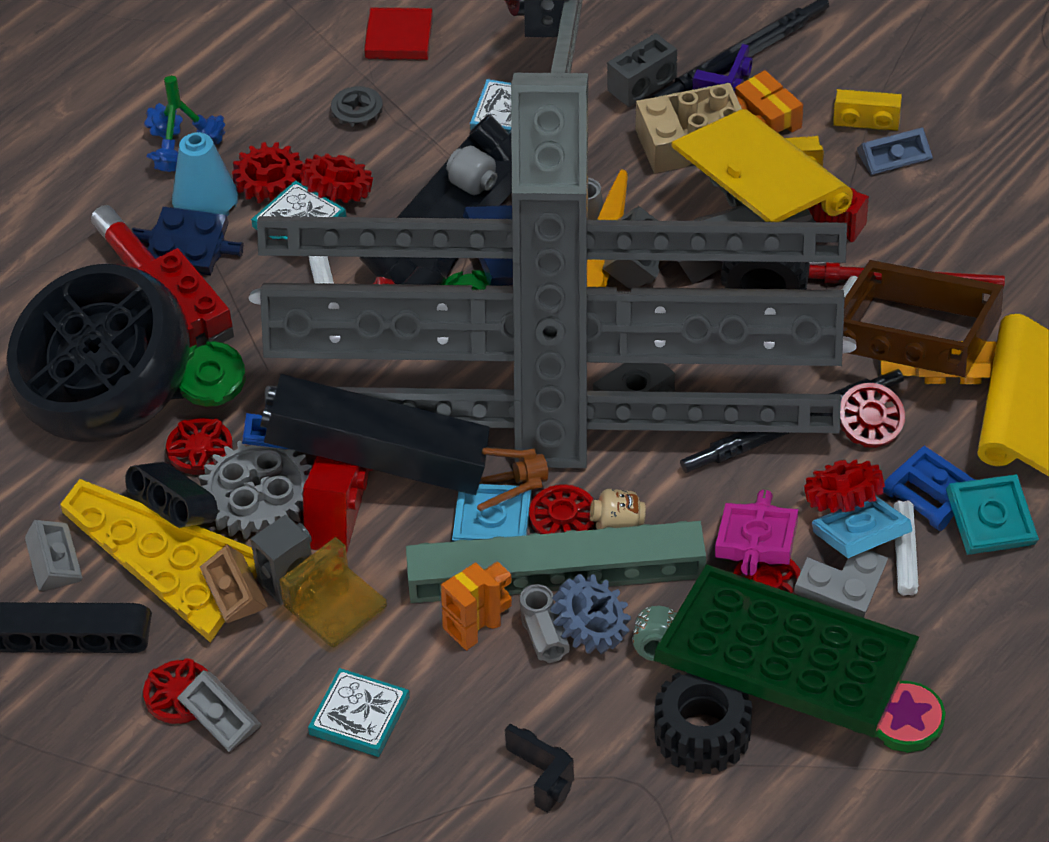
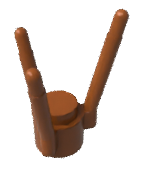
M483 448L482 453L484 455L519 458V461L513 463V471L482 477L480 484H491L515 479L517 483L523 484L479 504L477 509L483 511L528 490L542 488V482H546L549 475L544 455L536 454L534 448L527 450Z

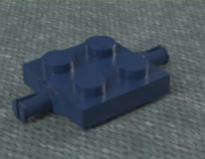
M163 206L158 222L152 230L132 228V232L141 242L149 243L148 251L155 259L179 248L195 269L203 275L211 276L215 262L223 253L242 256L244 250L243 242L225 240L224 235L229 223L227 215Z

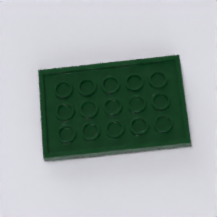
M706 564L656 647L653 661L874 738L916 651L919 636Z

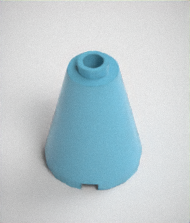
M194 132L186 135L179 143L172 193L173 208L228 216L229 210L233 205L236 207L238 203V192L210 136L204 133Z

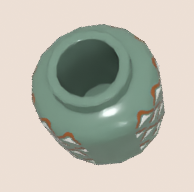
M650 606L638 614L634 625L632 641L634 649L640 656L647 660H654L655 649L677 612L664 606Z

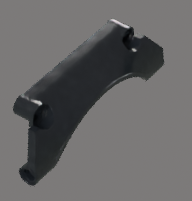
M488 114L470 131V135L457 148L463 149L467 146H473L495 160L497 180L490 190H484L480 194L471 195L451 183L446 169L447 160L396 218H463L465 207L499 206L512 193L511 131L507 132L491 114ZM360 257L359 259L376 277L390 279L395 284L442 285L447 279L449 270L456 258Z

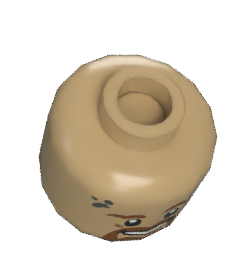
M605 489L600 494L598 500H592L590 521L596 522L597 529L633 527L644 524L645 503L640 501L636 492Z

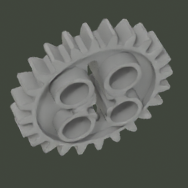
M238 441L237 450L233 451L226 446L224 447L226 456L222 457L214 454V465H204L206 475H199L200 486L209 491L216 499L218 512L214 521L216 522L217 530L228 527L229 536L231 537L240 530L242 531L243 539H247L251 532L258 534L285 514L295 522L300 523L302 521L303 487L312 469V465H307L305 454L298 456L297 451L291 449L286 451V449L256 445L246 447L242 444V441Z

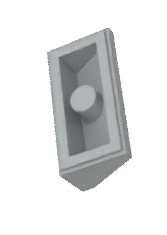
M34 520L25 536V541L38 590L48 591L81 582L82 574L68 523Z
M203 670L177 697L229 752L262 725L222 682L209 671Z

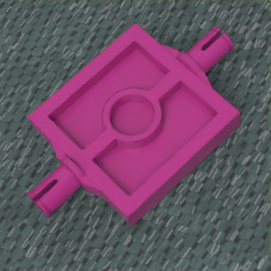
M760 490L756 503H725L715 544V558H725L732 561L743 560L741 571L745 575H748L749 566L750 575H754L757 571L758 562L789 564L798 524V509L780 508L771 505L773 494L769 490H766L765 498L764 490Z

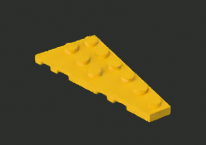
M79 479L60 504L62 513L210 643L225 623V620L201 572L200 566L224 546L229 545L242 553L254 578L256 579L257 577L252 547L197 525L178 528L146 505L85 480Z

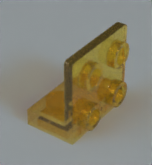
M336 537L279 579L284 607L332 648L339 645L387 607V600L348 568L346 546Z

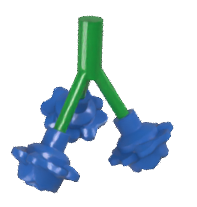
M170 75L164 78L168 101L167 106L158 103L155 109L148 108L144 126L151 128L150 134L152 136L163 137L162 147L155 152L148 153L147 158L154 160L155 169L175 172L178 151L174 150L176 140H173V135L177 136L180 134V124L183 121L180 115H176V109L180 108L193 120L192 124L197 128L196 132L210 136L215 145L222 141V136L225 134L223 129L225 123L223 122L224 117L222 115L217 117L212 115L208 119H205L202 115H196L180 100L177 77Z

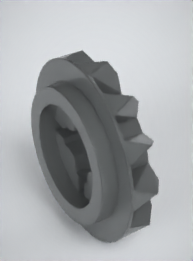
M354 86L346 88L337 93L331 102L333 117L338 118L340 124L349 122L352 128L358 123L366 126L368 120L377 121L378 114L383 112L382 98L375 90L368 87ZM361 102L362 107L358 111H353L358 106V103Z

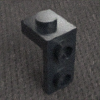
M509 724L505 729L506 749L544 771L534 784L535 806L549 813L556 802H563L570 792L572 782L574 781L573 758L564 749L557 746L552 747L539 740L530 730L520 729Z

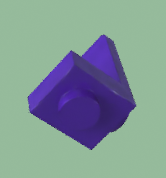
M742 44L728 76L696 70L693 77V90L730 83L735 92V87L743 83L744 76L749 77L752 70L753 58L749 57V45Z

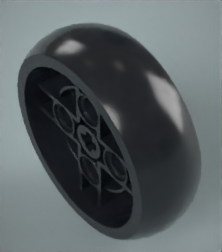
M96 264L68 272L52 281L34 296L15 323L6 356L7 376L12 394L24 414L37 426L54 436L77 442H98L126 435L155 417L177 391L189 359L190 338L187 320L174 294L162 282L142 270L121 264Z

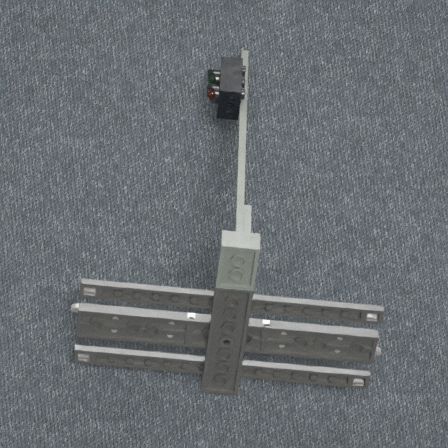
M505 0L508 10L513 16H524L525 37H557L551 73H514L511 82L512 219L258 217L259 256L513 259V286L486 285L485 290H472V285L263 283L261 288L253 290L249 295V301L261 305L263 358L514 361V390L335 388L490 426V428H514L515 450L534 448L536 454L544 455L548 467L587 468V429L840 433V394L587 391V362L842 366V353L854 351L856 349V341L850 337L843 336L844 290L632 287L631 292H619L617 287H587V260L846 263L847 224L818 222L588 220V73H571L583 0ZM267 236H288V239H267ZM816 242L838 243V245H816ZM266 386L265 389V403L270 386ZM810 413H832V416H810Z

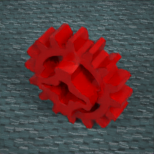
M262 142L260 149L249 146L250 153L240 152V161L233 162L234 170L232 171V176L237 192H244L245 199L247 200L256 196L257 203H261L264 198H269L271 202L295 180L299 183L302 182L300 175L303 161H300L299 153H292L291 146L289 145L280 149L279 142H275L272 147H267V144Z
M326 153L322 157L313 155V159L306 158L300 175V179H302L301 184L308 186L307 191L318 192V197L320 198L326 197L333 202L336 199H341L345 203H348L351 199L359 202L361 197L367 198L368 193L371 191L373 177H371L372 172L370 170H364V164H354L355 159L344 155L332 157Z
M839 460L834 462L833 466L826 465L825 470L814 471V477L806 478V484L804 485L807 502H809L810 507H818L820 512L830 508L831 513H835L839 509H842V512L854 511L856 506L860 508L865 507L864 502L876 501V495H882L884 493L883 488L885 487L883 473L879 469V465L871 466L870 461L858 464V460H853L851 463H847L846 460Z

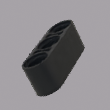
M155 462L133 465L127 469L125 483L128 492L174 526L183 528L212 523L216 519L218 507L215 497L169 464Z

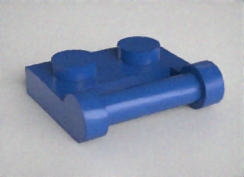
M924 445L885 480L883 492L891 498L897 497L903 502L910 501L913 504L914 510L930 520L929 523L932 527L942 531L954 516L946 488L950 483L972 481L975 479ZM910 481L943 505L939 508L935 507L904 484Z

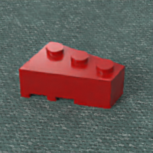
M320 456L316 457L303 487L304 526L312 538L310 542L311 550L347 554L362 496L367 487L369 470L373 471L372 469Z

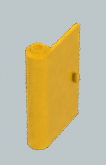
M746 109L738 110L671 142L673 149L766 222H781L820 202L823 211L830 216H837L845 212L851 205L853 192L849 186Z
M1010 314L1000 321L977 454L984 463L992 466H1005L1018 458L1049 476V329L1025 315Z

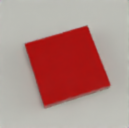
M370 7L364 50L365 59L428 60L433 8Z

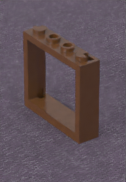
M869 260L844 298L843 336L850 337L856 341V349L848 354L966 378L1001 317L1004 285ZM874 272L881 273L882 280H876ZM984 294L990 295L987 301H984ZM873 298L977 318L963 342L859 321ZM952 349L961 350L960 355L952 354Z

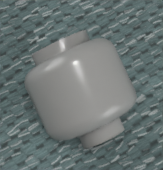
M473 146L455 150L447 162L446 169L450 182L471 195H477L484 190H490L497 180L495 160Z

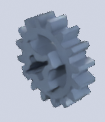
M578 574L573 580L567 579L553 595L552 599L556 603L550 608V611L559 615L553 623L555 626H563L565 629L561 635L563 639L569 636L574 639V648H577L582 643L585 645L587 653L590 654L597 648L600 654H603L609 648L613 650L629 632L630 629L626 624L631 620V616L623 613L628 604L627 602L618 601L617 597L620 591L617 589L611 592L608 589L609 581L607 580L598 584L593 574L587 580H585L582 574Z

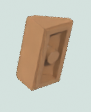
M226 545L200 566L201 572L225 622H233L268 607L244 556L239 551Z

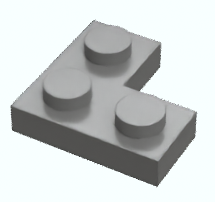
M867 550L847 558L842 571L807 557L793 593L864 618L888 557Z

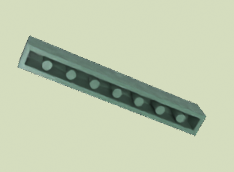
M679 521L657 525L643 524L621 528L606 527L585 531L570 530L550 534L534 533L526 536H499L490 539L420 543L418 545L406 546L410 603L441 601V584L475 562L484 570L495 562H499L511 574V584L504 588L509 592V595L521 594L526 587L534 584L544 585L551 591H558L567 579L573 580L578 574H582L585 580L593 574L598 584L607 580L609 581L608 587L698 579L706 565L701 521Z

